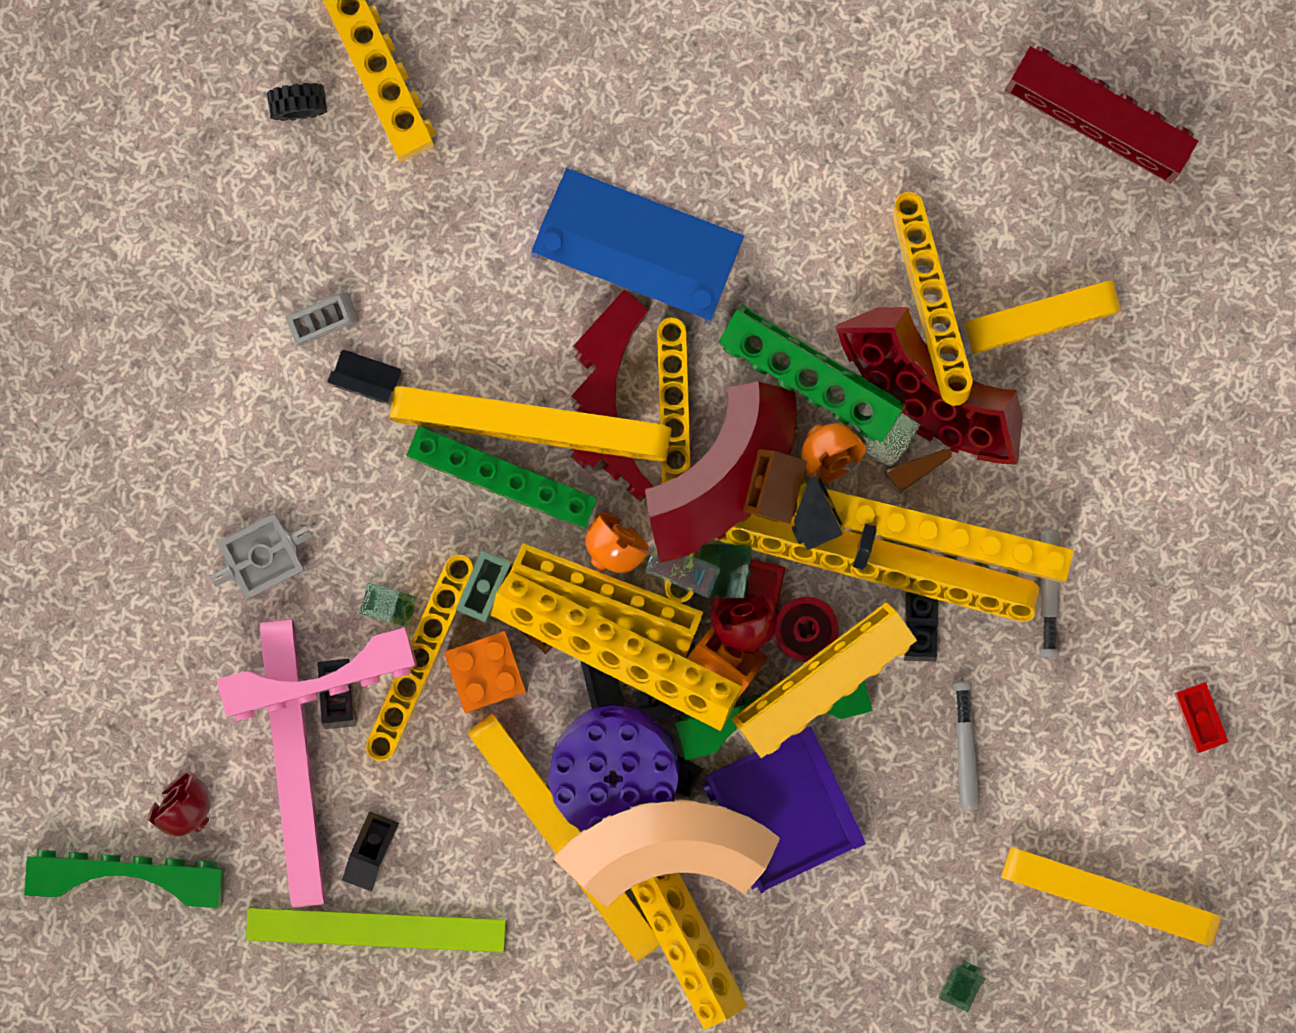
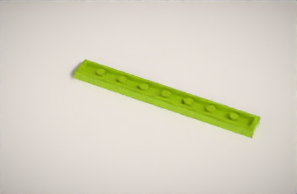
M247 908L246 941L504 952L506 919Z

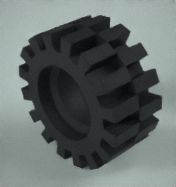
M297 83L292 86L284 85L282 88L276 87L267 92L270 119L276 121L290 119L293 121L296 119H307V117L313 118L327 113L323 84L303 83L298 85Z

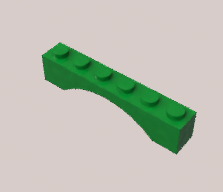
M865 680L859 684L852 694L843 696L836 701L827 714L838 719H845L873 711ZM761 694L742 698L744 705L734 707L721 731L688 714L680 715L681 721L675 723L685 760L716 753L725 740L738 729L732 718L760 698Z
M37 850L36 855L27 856L25 896L57 898L91 879L104 876H127L159 885L178 898L185 906L222 907L225 868H217L216 861L198 860L197 866L185 865V859L165 858V864L152 863L153 857L133 856V862L120 861L121 855L101 854V860L88 859V853L69 852L67 858L56 857V851Z

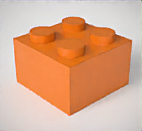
M506 631L444 652L465 713L527 693Z

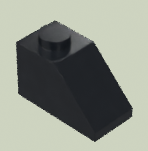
M818 470L811 473L794 519L795 525L792 526L796 540L799 544L804 543L807 550L843 535L845 530Z
M369 811L349 855L342 881L371 892L373 891L399 822Z

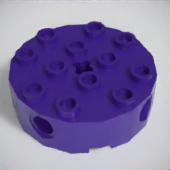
M610 705L590 709L566 727L555 743L548 781L554 804L568 823L581 831L584 829L586 831L603 821V818L629 810L630 807L651 802H674L680 764L675 743L666 730L662 729L660 724L653 721L649 715L639 709ZM610 770H616L617 775H612Z

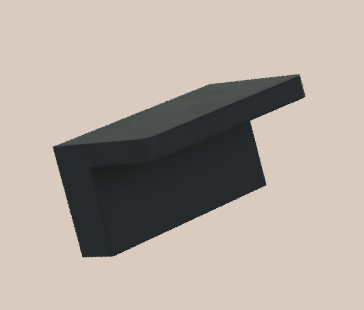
M342 350L335 370H331L327 383L330 386L390 406L394 388L398 384L402 371L400 368Z
M580 661L591 708L595 709L610 705L625 707L618 679Z

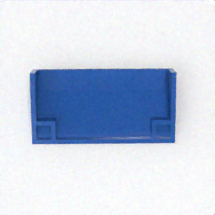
M566 168L542 222L531 254L533 258L538 259L539 256L702 317L705 319L704 323L710 325L744 235Z

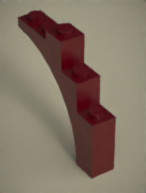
M625 289L573 345V350L577 352L574 358L587 370L591 366L595 368L571 395V399L575 402L572 408L576 412L618 418L616 410V385L622 357L634 332L648 315V310ZM571 449L573 453L570 457L583 469L589 465L594 470L603 461L605 466L602 469L614 480L617 481L621 477L630 485L626 490L639 502L644 498L646 499L645 489L654 487L640 472L631 457Z

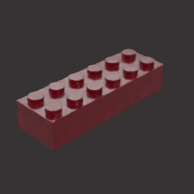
M1032 46L1028 48L1005 89L1006 92L1169 184L1180 175L1199 140L1193 138L1194 133L1181 125L1174 127L1165 122V116L1152 109H1149L1148 112L1137 106L1138 102L1134 98L1121 93L1119 96L1109 90L1110 86L1098 78L1088 79L1081 75L1082 70L1069 62L1062 64L1053 59L1054 55L1049 50L1037 46L1036 49Z

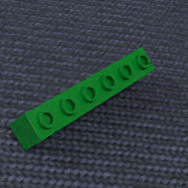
M743 304L735 311L718 343L724 346L723 350L735 358H740L741 356L751 362L750 366L755 371L764 375L769 373L776 377L780 386L789 391H799L806 396L805 400L817 408L823 406L833 412L832 416L837 421L846 425L849 423L860 429L861 435L871 441H884L906 403ZM749 336H758L762 340L763 348L754 349L749 343ZM776 353H786L790 358V365H780L777 362ZM804 369L815 371L818 381L814 383L808 382L803 375ZM831 386H840L845 392V398L837 399L833 397L830 391ZM858 403H868L872 407L873 414L870 416L861 414L858 410Z
M420 426L417 427L406 454L408 459L584 530L587 529L598 501L596 497Z

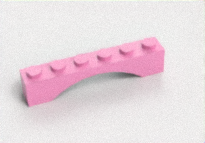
M404 627L373 636L366 647L351 662L337 671L317 679L300 682L280 681L264 677L253 671H245L216 679L226 717L235 716L236 722L255 717L254 711L266 708L268 713L287 708L285 702L298 699L299 704L318 700L317 693L329 690L330 696L349 691V684L360 682L361 687L379 683V676L392 673L393 679L412 674L410 668L418 665L408 628Z

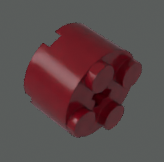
M814 597L796 598L785 604L776 615L777 623L773 635L774 641L779 650L792 660L807 662L838 639L839 626L836 615L832 608L820 599ZM809 621L812 623L810 629L814 631L813 636L807 635L802 638L799 636L801 630L797 626Z

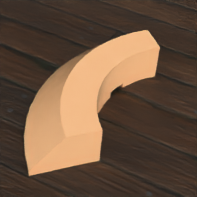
M674 800V802L661 803L651 802L630 807L629 810L614 816L609 815L585 831L584 829L570 840L553 859L606 907L636 884L656 876L671 873H696L711 876L726 882L745 894L766 870L780 837L752 818L723 806L689 800Z

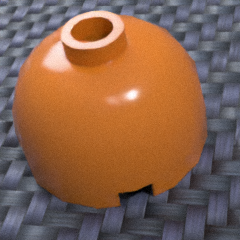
M819 424L807 433L808 438L801 449V459L807 461L805 471L810 477L812 472L818 470L825 485L834 482L848 473V470L842 468L853 460L858 464L866 452V445L848 426L843 424H827L823 426Z
M603 511L593 520L586 532V547L588 553L592 556L590 562L595 568L604 573L607 570L614 573H627L635 569L645 559L650 547L644 538L631 526L628 529L619 525L621 519Z

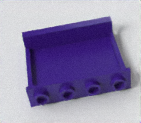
M811 726L796 735H791L781 743L778 750L771 754H766L761 758L754 752L705 775L708 782L702 785L710 802L717 800L719 806L752 818L780 837L766 870L751 886L752 890L758 887L761 894L769 888L866 844Z

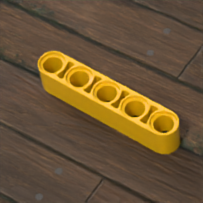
M1109 280L964 322L972 354H976L1121 312L1122 307L1114 281Z

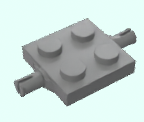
M276 513L217 542L225 556L226 567L209 575L213 585L217 587L233 579L240 586L246 600H249L302 573L305 570L297 556L296 546L313 538L309 528L305 526L289 534L283 528Z

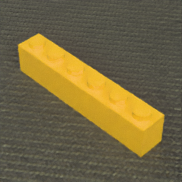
M522 543L511 569L512 572L685 658L703 614L702 611L524 543Z
M885 602L734 716L732 721L751 747L762 758L766 754H771L778 750L781 743L791 735L802 732L806 728L807 723L816 716L827 713L840 698L852 694L859 684L869 676L880 673L885 664L894 657L905 654L910 649V645L917 640L897 611Z

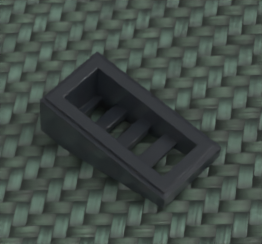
M350 659L317 662L318 678L325 676L326 672L337 671L348 664ZM349 684V691L332 696H330L329 691L319 693L321 724L324 729L356 726L353 684ZM345 697V702L329 704L328 699ZM346 711L344 715L330 716V712Z

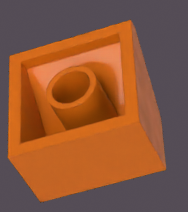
M712 625L687 659L742 686L739 693L740 696L768 659V656L760 650L747 654L727 648L717 638Z

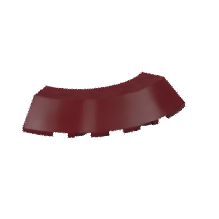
M878 307L837 324L836 330L849 363L854 362L862 375L861 377L906 403L900 414L914 423V426L911 428L912 431L929 441L936 437L944 445L951 447L950 451L957 454L961 450L977 455V460L1017 465L1023 419L1017 390L996 388L972 380L971 391L965 403L956 406L946 403L939 390L928 346L917 331L908 307ZM952 382L949 384V387L954 391H961L965 389L964 386L958 382Z
M760 381L727 387L728 402L725 421L709 451L700 461L680 476L661 485L645 489L650 524L660 563L679 559L700 551L702 545L716 538L719 541L726 536L725 532L740 521L742 523L751 516V514L743 512L758 450H772L786 455L791 454L794 431L797 427L795 391H789L785 388Z

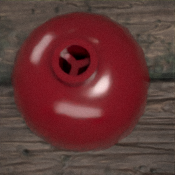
M742 594L723 600L719 603L720 610L715 613L713 609L711 612L717 638L727 648L747 654L758 651L772 639L776 629V611L774 601L771 598L763 595L764 600L755 599L754 594Z
M190 772V775L184 773L161 793L167 795L160 806L156 802L153 804L147 819L157 829L170 836H185L192 831L198 833L209 822V817H207L211 808L209 790L192 772Z

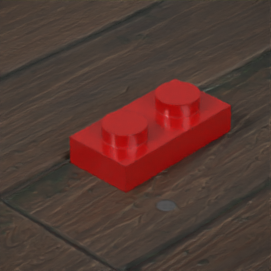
M1206 682L1174 693L1196 753L1228 743Z

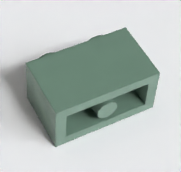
M481 550L456 610L489 625L493 618L491 611L496 593L510 573L513 564Z

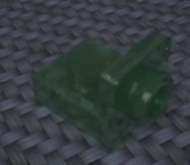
M368 583L359 614L406 627L414 612L413 603L415 596Z
M965 960L962 966L954 963L938 998L968 1012L981 984H984L986 980L984 976L980 975L981 968Z

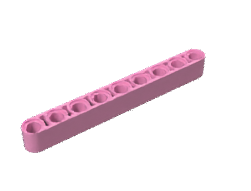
M293 619L261 622L260 637L265 677L280 681L300 682ZM298 699L285 702L287 707L285 709L269 713L288 883L293 908L325 904V888L304 705L299 704Z

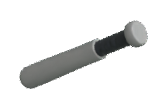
M1042 531L1041 542L1060 546L1059 531ZM1041 578V617L1044 618V647L1040 649V657H1059V649H1056L1055 645L1059 582Z
M959 682L952 684V689L957 694L958 706L956 731L959 800L962 810L971 811L977 810L980 805L973 722L970 720L968 692L972 690V683Z

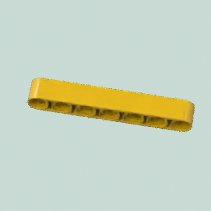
M904 192L896 198L894 204L893 222L941 396L950 405H961L968 400L971 391V372L923 201L916 193ZM911 208L915 211V214L906 215L901 212V209ZM917 236L924 242L914 244L908 238ZM920 265H926L929 268H931L932 271L928 273H922L918 271L916 267ZM928 294H934L937 297H939L940 300L937 302H929L925 299L924 296ZM936 323L944 324L948 328V330L944 332H939L933 328V325ZM949 352L956 357V360L945 361L940 355ZM952 382L961 383L965 389L961 391H954L949 387V384Z
M454 555L445 563L411 640L414 653L419 649H425L429 654V662L424 667H411L412 674L394 679L369 735L366 750L368 755L376 761H387L396 754L458 614L456 607L474 568L472 561L464 555ZM458 561L466 562L469 568L468 574L461 579L454 578L451 572L452 566ZM443 591H452L456 598L454 605L450 608H442L438 601L439 595ZM431 620L440 621L443 628L442 633L435 638L429 637L425 630L427 623ZM410 678L416 683V692L410 697H405L401 694L399 687L403 680ZM392 708H398L403 713L402 723L395 727L391 726L386 718L387 713ZM381 737L386 738L390 743V751L385 756L377 755L373 748L374 742Z
M1013 847L1009 849L1001 874V878L1213 947L1222 918L1220 915Z

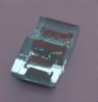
M655 545L644 572L709 598L721 568L690 555L660 563Z

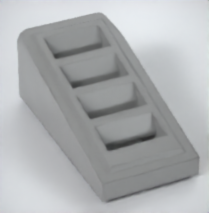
M341 292L285 316L296 346L303 345L359 322L348 292ZM337 303H339V306L345 318L343 320H341L339 312L335 305ZM328 308L333 320L331 325H329L323 309ZM312 313H316L321 326L319 330L316 329L311 316ZM304 317L310 334H304L299 318Z

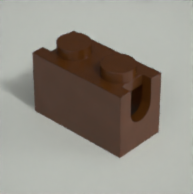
M759 449L743 512L770 521L791 524L792 517L797 511V498L800 487L806 477L805 468L807 461L777 451Z

